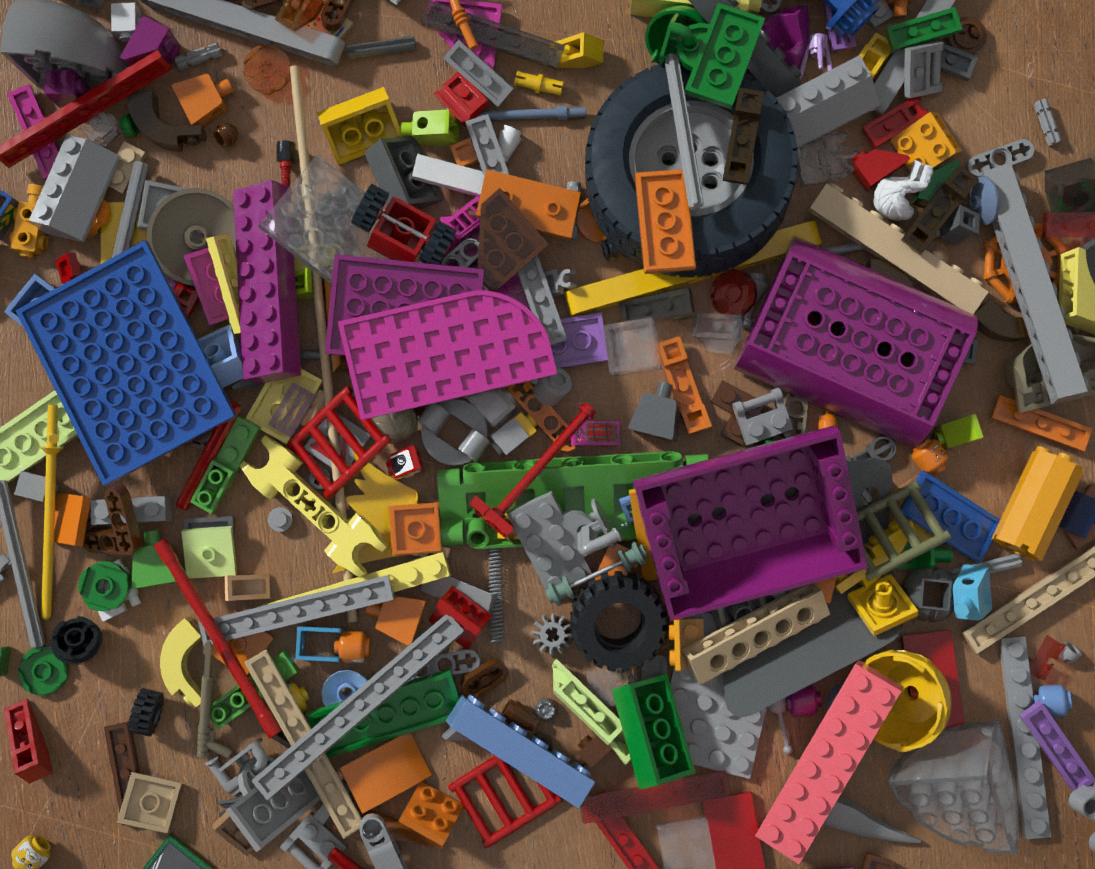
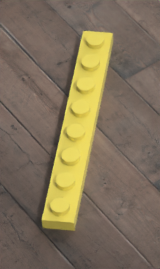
M441 552L366 574L364 578L356 577L265 605L390 575L393 590L397 592L451 576L445 552Z

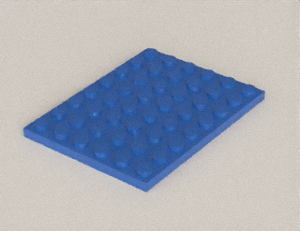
M145 240L15 310L103 486L110 485L237 416L154 252Z

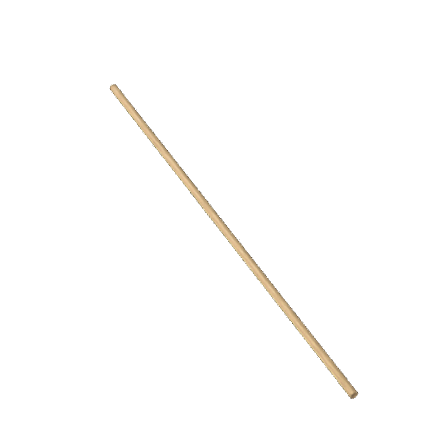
M295 65L290 66L326 406L334 398L330 355L325 354L327 324L300 67ZM327 418L329 442L340 455L338 431ZM331 461L334 483L342 474ZM343 487L335 494L336 509L347 519ZM344 569L343 580L353 579V573ZM357 609L347 611L348 622L358 621Z

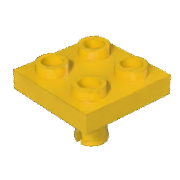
M892 574L876 580L867 588L863 586L848 593L849 602L873 636L918 616L917 608Z

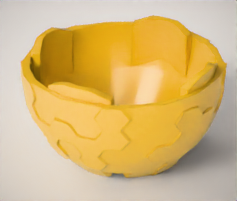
M888 650L868 658L865 664L904 686L875 735L874 740L898 752L912 751V749L921 748L928 743H932L944 730L951 712V692L943 673L926 657L908 651ZM909 686H914L918 690L919 695L917 699L911 698L908 695L907 689Z

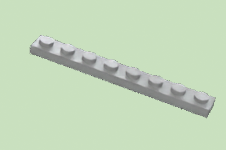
M386 575L213 619L225 639L232 640L396 598L391 577ZM198 622L204 646L205 642L211 641L201 622Z
M1026 637L1001 638L998 640L1023 838L1051 837L1040 746L1019 717V714L1034 704Z

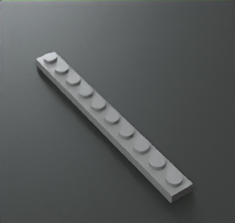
M486 114L465 121L483 175H485L486 169L509 175L489 115ZM537 254L518 271V275L531 312L534 313L545 328L550 345L554 346L567 341V337Z
M445 614L252 779L253 784L266 800L270 801L463 635L465 631L455 619Z

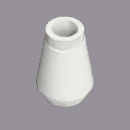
M504 125L503 130H500L498 143L505 163L508 162L522 140L520 138L522 132L507 125Z

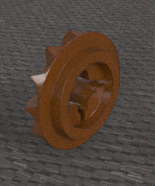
M972 17L959 18L963 30L960 33L949 36L948 41L952 47L970 54L980 51L987 39L984 25ZM969 29V37L972 39H969L965 44L964 37L961 35H964Z

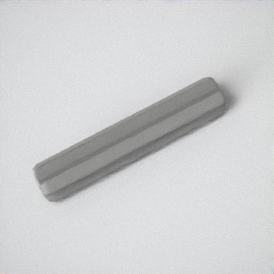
M1013 554L972 565L989 566V574L1021 567L1023 563L1020 554ZM962 567L949 571L954 580L958 577Z

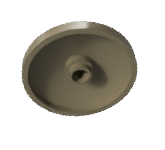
M201 188L183 189L162 200L150 217L147 228V242L164 274L179 283L194 286L183 256L208 248L206 238L229 233L236 253L234 205L222 195Z

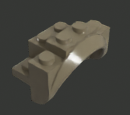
M1072 334V345L1074 351H1077L1080 356L1082 375L1084 374L1088 380V392L1082 397L1094 395L1095 337L1091 338ZM1032 344L1018 356L1003 360L1006 383L1014 387L1017 411L1022 413L1052 405Z

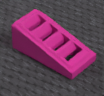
M480 194L443 222L457 230L454 239L459 244L480 227V218L475 221L468 213L472 210L476 214L477 208L475 206L479 203ZM463 216L470 221V226H467L461 219ZM456 222L464 229L462 232L454 225Z

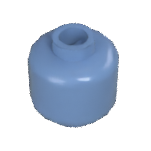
M1061 684L1040 686L1038 695H1033L1034 703L1038 700L1042 702L1053 718L1065 717L1068 714V710H1072L1070 690H1065V687Z

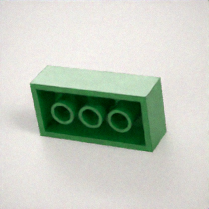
M668 674L611 689L639 789L658 786L695 774V768Z

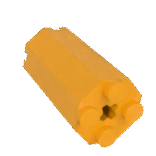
M1037 446L1025 466L991 540L1005 549L1009 547L1013 550V553L1020 554L1022 557L1033 561H1042L1084 473L1082 471L1083 467L1072 462L1073 458L1067 454H1051L1050 450Z

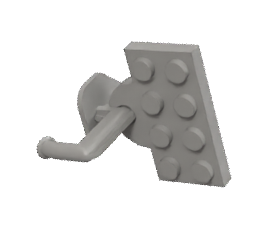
M552 491L507 511V516L545 590L549 589L548 583L550 582L555 586L562 583V577L565 575L571 584L592 574L593 571L585 556L609 545L613 548L616 546L617 541H622L616 528L611 529L604 509L595 498L591 500L594 512L588 515L577 510L562 512ZM603 531L605 535L598 537V533Z
M261 737L223 766L219 763L218 756L209 759L205 763L227 793L236 795L241 791L243 797L225 811L256 852L321 800L305 771L270 801L266 800L251 781L276 760L267 756L265 750L259 744L263 741ZM251 751L254 757L251 758L247 752ZM236 762L240 767V771L231 780L225 769Z

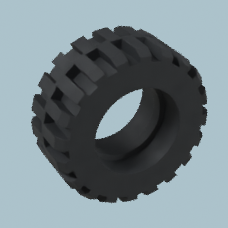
M615 571L614 576H608L606 572L597 581L595 578L589 580V586L587 588L581 587L578 591L579 597L573 600V611L570 612L572 633L578 650L582 651L585 659L588 661L593 660L594 666L603 668L606 665L608 671L616 672V668H622V671L625 672L630 671V666L636 665L637 668L644 666L643 661L645 659L651 661L655 657V649L661 650L664 645L662 638H666L668 632L666 627L668 618L658 592L654 587L650 586L647 580L644 578L638 579L637 575L631 572L627 576L623 575L622 571ZM628 603L637 607L641 612L642 619L638 628L631 635L621 639H611L601 635L595 626L596 619L601 611L612 604Z

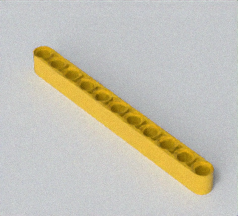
M809 221L776 231L769 242L749 260L733 269L730 268L728 271L718 274L712 273L710 276L703 277L694 275V278L679 277V275L674 277L661 273L644 274V269L569 290L564 293L570 316L584 315L783 258L794 235L821 246L822 241L816 221Z

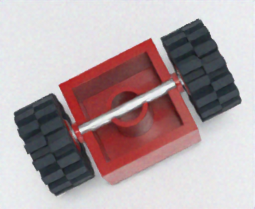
M371 184L351 220L353 225L369 233L376 220L379 219L371 233L367 247L391 260L414 262L425 244L426 247L419 260L423 263L439 265L448 252L457 230L439 221L432 236L429 235L437 219L395 196L392 197L386 209L383 210L389 193Z

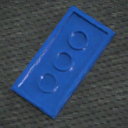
M920 471L915 480L920 485L921 489H919V492L944 531L947 530L952 536L951 539L944 543L975 563H981L993 542L991 538L1000 519L927 472ZM911 496L905 497L900 509L906 519L911 520L913 524L935 536Z

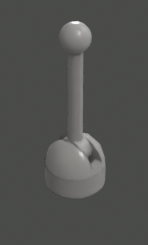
M785 697L768 706V708L778 715L785 744L783 751L785 754L790 755L793 753V747L789 744L782 714L787 708V699Z

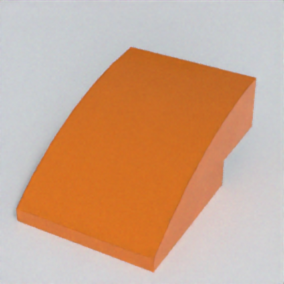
M412 733L395 737L340 767L362 814L432 775Z

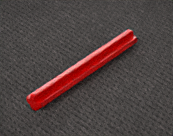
M230 401L236 415L238 416L241 410V405L234 401ZM237 416L213 430L176 501L178 508L185 511L189 509L192 504L190 501L211 461L216 458Z

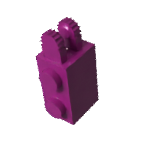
M45 70L44 94L60 109L92 90L75 70Z

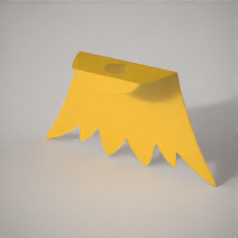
M353 451L355 460L357 461L359 457ZM368 463L361 470L365 480H354L359 489L365 494L349 496L346 500L357 513L361 514L377 528L390 548L386 552H381L371 544H365L358 553L361 564L397 557L392 556L388 506L417 504L418 502L417 490L396 481ZM337 565L332 573L342 571L345 568Z

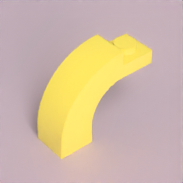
M188 617L178 623L167 636L161 651L160 670L164 684L172 696L182 691L184 693L182 697L187 704L199 707L201 704V689L190 677L187 661L191 650L202 640L199 626L191 617Z

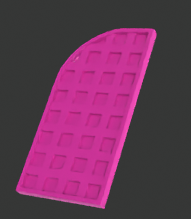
M469 291L338 321L361 421L557 375L549 337L539 319L519 301L493 291Z

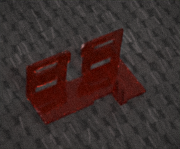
M1047 635L1038 649L1034 660L1028 657L1030 674L1038 679L1045 680L1054 666L1052 663L1047 664L1048 659L1051 657L1057 660L1066 644L1059 643Z

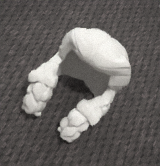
M914 160L908 177L892 176L878 182L873 202L879 214L895 221L910 219L914 214V209L909 205L908 200L904 196L906 193H916L926 189L931 181L930 177L933 174V167L926 164L924 166L922 162Z

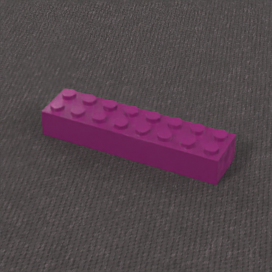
M269 180L233 191L243 380L260 384L301 376L290 187L274 180Z

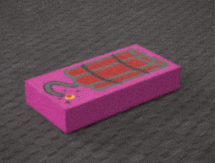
M585 421L571 437V446H620V422Z

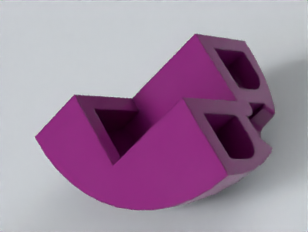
M808 5L780 9L778 14L761 16L765 18L762 28L771 38L769 43L774 48L778 46L786 55L784 60L789 66L794 64L798 68L808 43Z

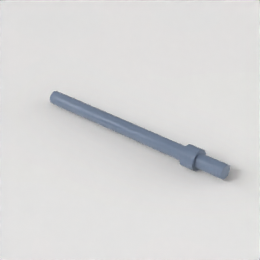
M557 106L554 109L482 111L477 117L488 114L490 120L546 118L567 120V118L586 117V107L567 108V106Z

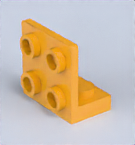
M929 112L891 139L898 153L910 157V160L906 163L910 172L914 160L922 162L924 166L926 164L935 168L946 159L955 157L963 152L938 112Z
M703 619L674 620L673 624H669V640H674V649L669 650L670 666H675V671L688 669L681 649L704 638Z

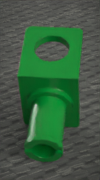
M905 545L903 550L907 551L912 547L911 545ZM950 547L933 548L912 559L908 564H902L895 569H917L920 567H933L935 563L940 562L950 563L953 553Z

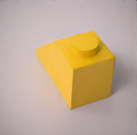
M583 32L550 43L549 67L589 68L602 64L604 40Z

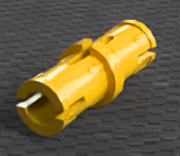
M517 71L514 86L533 89L535 93L539 94L541 91L561 97L564 81L545 78L543 74L536 76Z

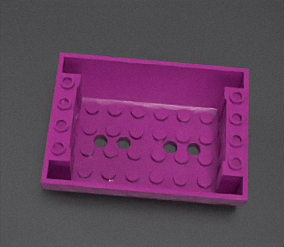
M794 235L733 369L770 386L780 388V390L907 447L915 448L925 439L936 423L974 340L978 320L976 315ZM810 312L820 314L821 322L819 325L813 326L809 324L807 317ZM834 322L843 324L844 333L841 336L832 334L831 325ZM881 342H885L890 346L891 351L886 357L879 355L877 352V347ZM906 352L910 353L914 358V362L910 367L903 366L900 360L902 354Z
M836 426L822 428L632 480L670 621L868 569L841 432ZM788 488H797V493L794 496H785ZM772 494L773 499L769 503H762L761 498L763 495ZM717 507L725 509L721 516H713L712 511ZM692 514H699L701 516L695 523L688 522V517Z

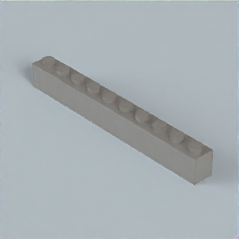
M1012 164L985 170L980 177H989L995 183L999 194V212L992 225L1051 404L1081 398L1088 392V380L1084 374L1082 375L1080 356L1077 351H1074L1072 345V332L1065 325V312L1063 307L1058 304L1056 298L1057 288L1054 283H1051L1049 264L1043 259L1041 253L1042 243L1039 238H1036L1033 217L1029 216L1026 209L1027 199L1025 194H1021L1019 175L1017 172H1014Z

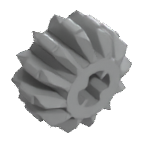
M552 613L551 622H548L546 615H542V620L545 624L542 625L538 621L534 623L541 631L533 630L531 632L534 636L540 635V638L534 640L533 644L538 645L543 642L544 644L540 647L539 651L543 653L548 646L550 647L549 655L551 656L554 653L553 647H557L560 654L563 653V649L560 646L561 643L566 647H570L571 644L564 640L565 637L573 638V633L564 632V630L571 628V624L568 623L562 627L561 624L565 621L564 616H561L559 621L555 622L556 613ZM552 627L558 629L557 635L559 638L557 640L553 638V641L547 639L548 634L546 630L548 628L552 630Z

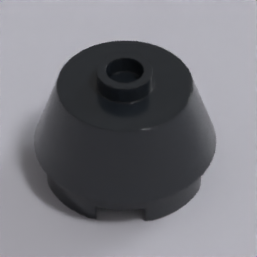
M77 616V618L65 622L63 620L55 627L52 633V652L57 659L64 663L84 665L93 660L98 653L102 643L101 630L93 621L82 616Z

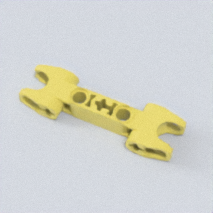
M265 435L261 441L269 452L267 465L258 469L253 464L244 460L239 465L250 483L270 500L280 492L332 540L324 550L325 553L337 565L344 567L359 578H364L367 571L358 558L361 547L365 544H371L381 552H386L390 548L389 545L382 538L377 528L361 514L356 513L348 521L296 473L304 463L300 457L270 436ZM299 484L300 492L297 496H294L293 488ZM305 500L315 502L314 506L316 507V510H312L314 508L313 505ZM333 516L335 518V525L330 529L327 522Z

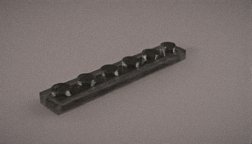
M429 0L421 21L422 26L465 40L460 27L456 26V22L451 15L453 12L452 7ZM467 13L470 20L469 26L477 44L558 70L565 45Z

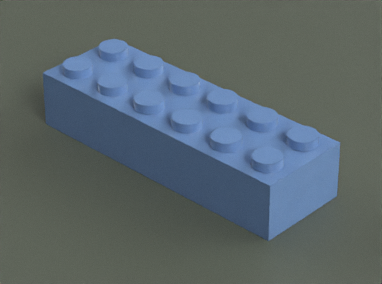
M463 695L460 697L446 719L451 728L575 807L580 808L595 783L589 777L591 772L575 761L572 765L569 764L570 759L555 748L552 751L547 750L549 745L534 735L531 738L527 737L528 732L516 723L511 722L508 725L505 723L506 718L491 708L489 712L483 709L485 705L472 695H469L468 698Z

